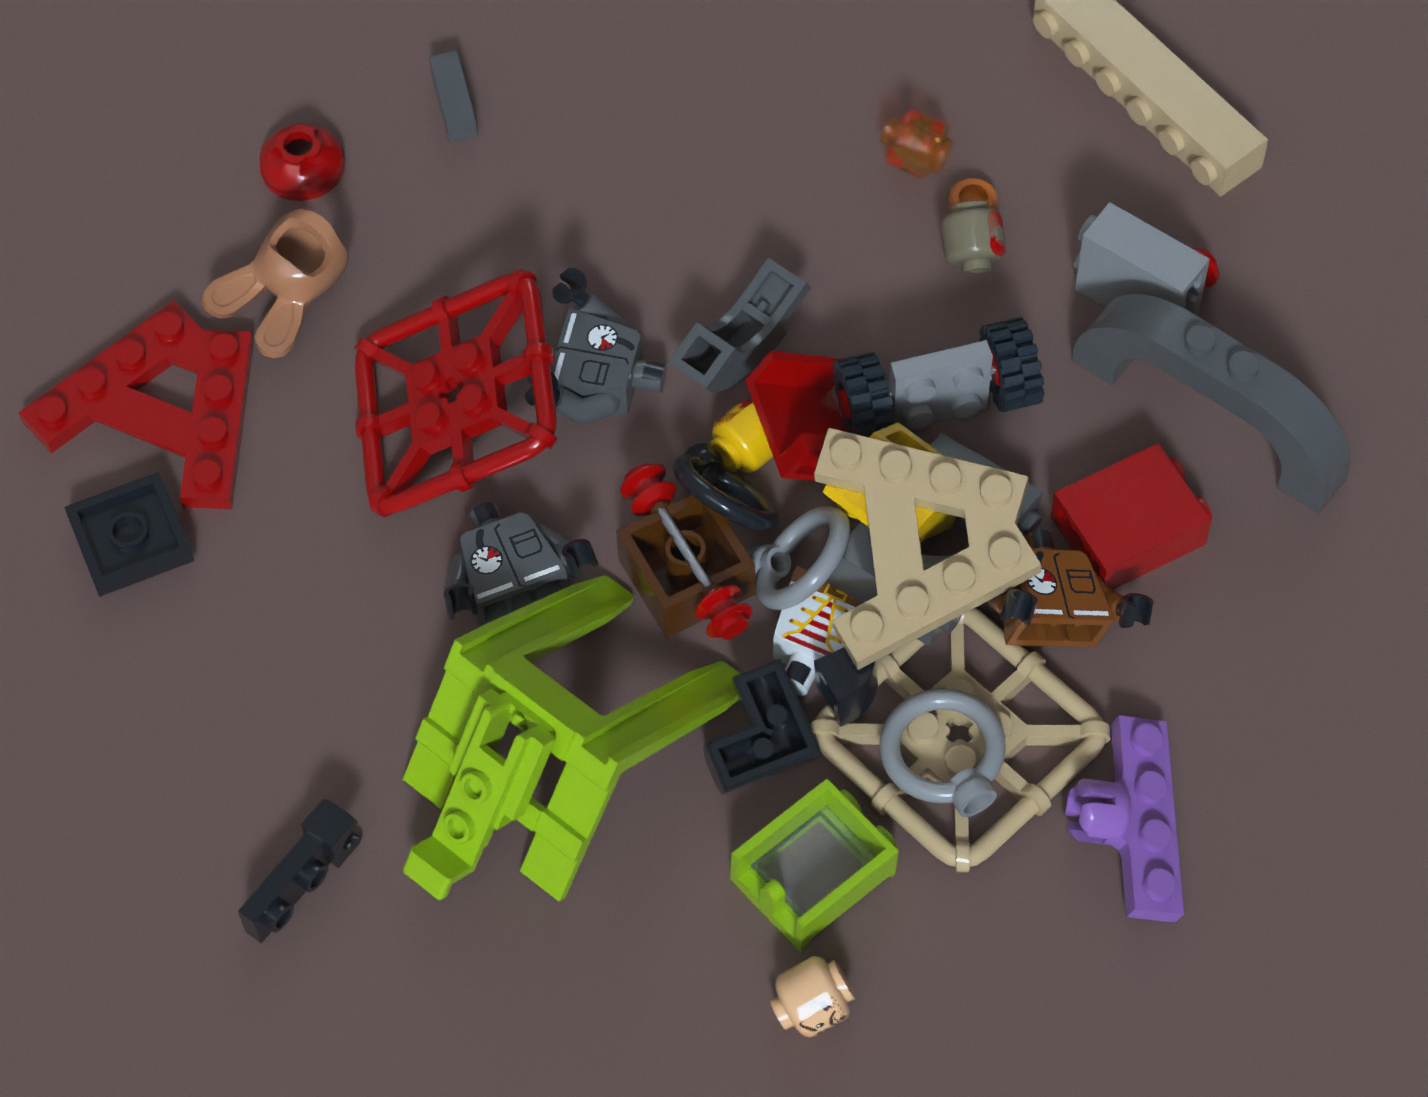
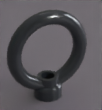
M707 443L693 445L684 455L675 459L673 473L678 482L710 509L741 526L755 531L767 532L777 526L779 514L771 501L750 483L724 468L721 455L712 445ZM715 486H718V487L722 488L723 490H725L726 492L730 493V494L733 495L735 498H737L738 500H740L742 503L736 501L735 499H733V498L729 497L728 495H726L725 493L721 492V491L718 490Z

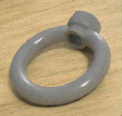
M834 506L814 508L788 525L773 544L757 545L748 550L747 553L755 564L756 595L762 605L771 610L791 608L814 594L832 575L845 553L850 537L849 520L841 509ZM829 526L828 540L814 564L793 584L776 590V582L790 571V553L815 530Z
M932 689L914 694L894 708L882 728L879 752L888 776L902 791L926 802L953 803L962 817H969L982 812L997 797V793L991 783L1003 764L1006 741L1004 731L997 716L984 702L962 691ZM932 710H952L966 715L977 724L984 737L985 748L980 764L976 769L968 768L953 776L949 782H934L918 776L909 769L901 755L900 742L907 725L917 716Z

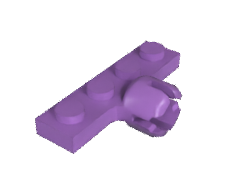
M1119 715L1110 724L1115 782L1085 778L1078 781V785L1069 792L1065 815L1070 818H1078L1080 823L1066 821V829L1069 835L1079 842L1111 845L1119 851L1122 860L1126 917L1176 923L1184 915L1167 721Z

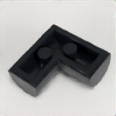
M781 659L732 677L731 681L751 726L705 743L703 746L707 766L721 794H726L821 755Z

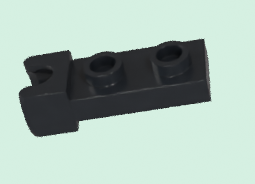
M323 799L301 823L304 833L303 837L238 910L247 934L262 944L272 931L274 933L280 931L290 920L294 911L293 906L306 891L311 893L321 885L327 875L330 863L337 868L344 863L362 840V837L353 832L357 825V820L328 799Z

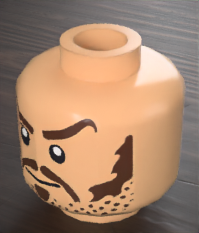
M813 956L777 976L775 988L778 997L771 1000L770 1003L785 1030L795 1026L803 1036L814 1037L848 1018L850 1014L849 1002L855 999V995L835 960L827 963L821 957Z

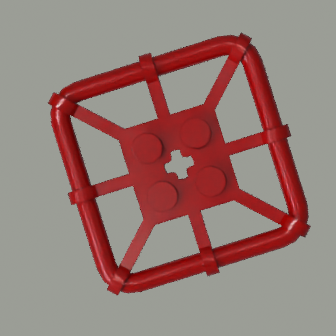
M523 268L517 269L513 273L501 275L451 298L446 295L432 300L430 307L379 328L368 335L366 339L360 337L354 347L357 350L354 369L359 418L355 421L356 436L362 442L365 485L369 499V508L379 516L389 517L393 513L403 512L456 489L460 492L470 490L476 486V481L532 459L546 448L551 450L557 441V437L554 436L557 415L550 366L554 363V353L552 346L547 344L541 293L537 285V278L535 274ZM505 296L483 332L460 343L457 316ZM523 311L527 347L523 350L522 355L501 363L500 346ZM438 325L441 352L411 364L383 350L391 344ZM374 362L406 378L408 403L381 415L378 414ZM531 375L537 424L530 423L507 411L504 386ZM458 387H463L457 392L456 400L451 402L449 398L452 392ZM411 426L412 443L385 484L381 438ZM503 426L526 438L523 441L474 460L471 438ZM452 446L453 464L450 466V471L412 486L429 457Z

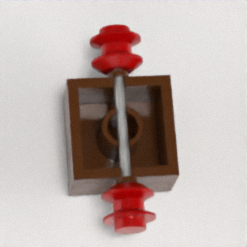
M642 463L633 467L625 475V481L621 485L620 493L626 499H634L631 504V511L634 515L645 517L616 530L618 558L664 636L668 638L703 620L709 619L711 621L706 627V633L710 638L721 637L724 640H728L740 635L748 627V620L753 610L749 604L738 603L756 595L755 564L725 517L707 507L693 495H689L669 505L677 492V488L673 482H662L666 475V470L662 465Z

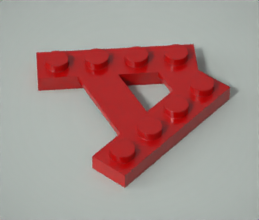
M173 300L21 410L19 416L22 423L51 453L55 452L96 421L185 458L180 492L182 507L232 509L254 347L252 331L203 330ZM172 365L197 374L192 413L138 390Z

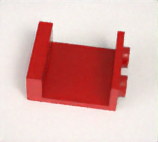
M771 351L745 379L781 478L815 481L814 472L828 428L846 432L831 392L835 386L833 381L834 361L841 358Z

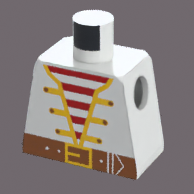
M796 566L789 585L797 581L808 570ZM827 581L803 602L791 608L781 610L774 633L773 657L776 660L781 659L782 663L787 665L785 667L786 673L795 694L799 696L807 694L816 677L814 660L844 647L832 627V619L862 604L830 585Z

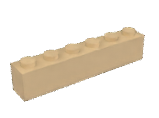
M1035 0L1033 23L1037 31L1044 38L1051 39L1058 45L1074 66L1081 67L1096 81L1098 87L1105 95L1114 97L1128 111V114L1135 123L1140 126L1144 125L1156 136L1166 152L1176 155L1184 162L1201 184L1208 185L1221 197L1262 168L1268 139L1116 0Z

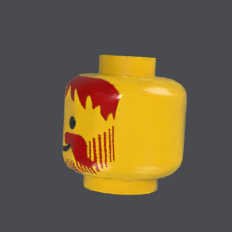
M747 399L739 402L713 424V439L710 445L719 452L723 460V466L732 472L740 470L744 473H753L773 458L752 400Z

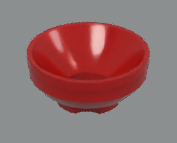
M310 123L291 124L274 132L263 144L259 155L260 174L267 188L281 198L292 201L313 200L322 197L338 185L345 170V156L339 140L326 128ZM296 139H305L312 144V148L303 155H291L285 150L286 146Z

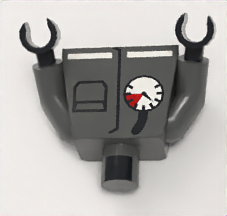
M568 268L562 272L560 278L571 289L565 284L559 283L553 287V298L561 304H568L573 301L575 309L568 308L555 352L554 363L551 366L556 413H560L579 424H587L612 416L613 414L623 415L627 413L631 406L635 388L662 393L667 365L643 360L642 334L635 330L591 291L584 292L587 287V280L580 270ZM529 375L526 379L529 384H532L531 375ZM533 387L525 393V399L531 406H535Z
M485 502L477 505L469 515L475 529L467 531L459 537L462 551L456 553L450 561L443 594L448 619H455L454 614L458 611L471 610L472 614L476 616L478 626L481 627L568 587L565 567L568 568L570 576L576 578L580 575L578 570L580 566L592 564L595 567L599 565L590 541L587 539L571 541L545 524H535L530 516L524 512L503 518L495 502Z

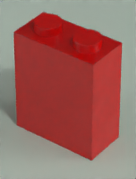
M1157 443L1054 492L1051 519L1070 548L1085 553L1093 570L1113 590L1206 545L1212 522V514L1206 501L1200 495L1195 496L1186 484L1185 474L1179 462L1174 457L1168 458L1162 447Z

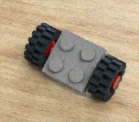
M1017 317L983 325L979 332L981 336L979 342L890 363L889 384L887 379L884 378V369L880 365L879 358L875 355V352L834 361L833 381L836 385L834 387L835 395L838 397V408L842 414V421L846 427V432L870 437L874 432L898 422L908 429L917 430L927 427L932 422L952 417L968 418L981 410L987 409L989 391L990 393L993 392V401L1002 413L1042 403V397H1044V389L1042 387L1044 385V377L1040 373L1042 365L1041 360H1038V348L1033 343V334L1031 329L1028 330V323L1026 320H1023V317Z

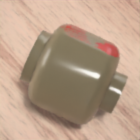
M969 201L951 206V213L942 219L941 233L945 259L949 264L962 266L964 274H980L991 271V263L1005 255L1006 243L1003 218L998 210L989 208L988 202Z

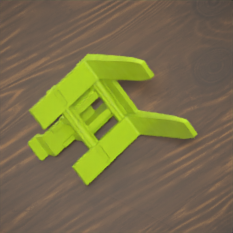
M606 575L573 584L455 639L444 665L445 675L429 715L422 720L415 738L418 742L403 777L406 783L443 810L432 836L411 848L403 867L404 874L437 900H443L447 897L453 883L475 871L484 848L488 846L494 829L499 830L516 819L530 831L536 832L520 872L558 902L562 901L567 896L620 775L730 708L739 700L731 679L741 673L726 662L719 661L692 670L607 715L598 714L532 663L607 624L631 606L634 595ZM510 721L521 729L523 733L515 737L509 754L504 759L497 753V750ZM552 753L561 761L567 763L546 808L534 799L532 795L548 757Z

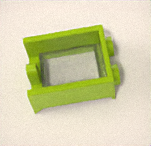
M825 779L731 853L730 880L801 953L814 936L886 878L895 875L899 851L892 835L880 825L875 827L862 814L859 803L851 793L844 789L839 791L828 779Z

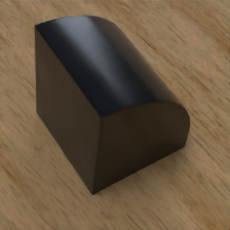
M844 647L814 660L817 689L838 725L842 727L865 713L872 704L877 692L876 661L858 670Z

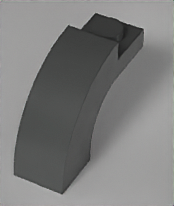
M768 257L733 307L722 318L711 325L702 326L696 322L668 363L709 391L719 392L733 387L749 376L761 363V360L778 346L787 334V331L783 328L811 287Z

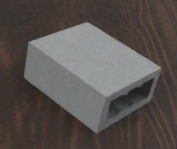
M1111 202L1106 205L1098 217L1091 215L1085 221L1078 235V241L1082 242L1081 250L1074 263V268L1078 270L1075 285L1076 291L1104 307L1112 299L1121 295H1150L1172 302L1198 315L1210 260L1208 257Z

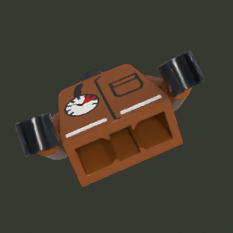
M1035 530L1024 536L1041 563V573L987 601L988 605L1000 614V619L1004 623L1006 645L1095 648L1114 620L1118 621L1122 628L1132 627L1134 621L1140 622L1144 626L1150 625L1154 603L1152 598L1144 594L1129 593L1123 596L1115 593L1093 570L1085 553L1077 550H1055L1052 535L1047 530Z

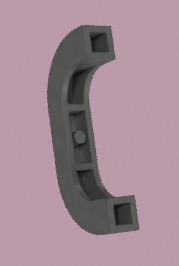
M1121 295L1112 299L1077 339L1072 361L1110 385L1116 382L1134 359L1142 360L1162 369L1252 425L1270 442L1280 459L1281 475L1277 488L1316 513H1321L1346 481L1350 468L1349 446L1341 427L1324 403L1291 373L1183 307L1150 295Z

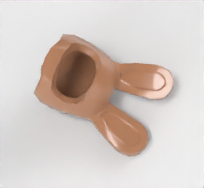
M293 210L284 214L274 224L260 246L255 259L249 265L214 280L202 292L201 303L205 311L217 318H229L248 306L264 292L268 291L274 294L277 300L255 333V344L258 351L265 357H284L295 346L307 306L311 301L327 291L346 270L349 260L348 251L338 238L331 224L323 216L310 210Z

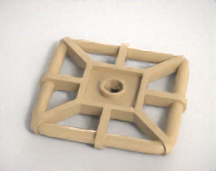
M976 607L964 613L957 626L950 633L951 671L930 690L953 689L968 693L984 702L994 712L1002 726L1006 741L1004 761L995 780L1019 801L973 844H969L968 817L960 816L955 806L954 844H952L903 800L907 793L902 791L894 782L886 785L842 745H879L884 724H846L840 727L827 705L823 707L816 719L809 724L820 752L872 799L871 807L880 815L887 813L935 858L948 866L955 867V872H969L970 867L977 866L987 860L1034 815L1042 816L1052 806L1050 800L1086 768L1111 739L1110 725L1103 722L1102 717L1089 703L1045 666L1046 659L1036 651L1028 652L1023 646L1006 645L1004 630ZM964 624L1017 668L992 693L965 671ZM915 639L876 660L878 686L885 681L904 699L923 692L924 690L901 671L899 667L923 647L925 643ZM1032 681L1081 725H1027L1005 705ZM945 709L932 710L917 716L905 728L900 742L901 753L913 763L909 769L924 779L928 777L934 782H949L953 776L968 768L976 769L983 758L985 748L983 734L973 720L962 713ZM955 725L967 727L971 740L967 743L962 739L951 742L948 740L950 727ZM1026 745L1077 746L1037 785L1029 784L1007 764Z

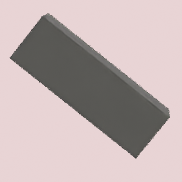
M457 51L429 56L431 75L449 142L478 136L476 119Z

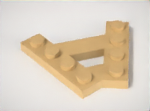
M828 428L814 472L815 482L865 494L878 595L832 619L834 631L858 670L1041 573V563L1017 527L1028 487V476ZM915 506L965 518L969 547L923 571Z

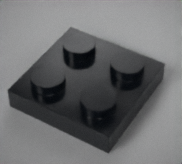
M159 472L64 507L99 597L195 561Z

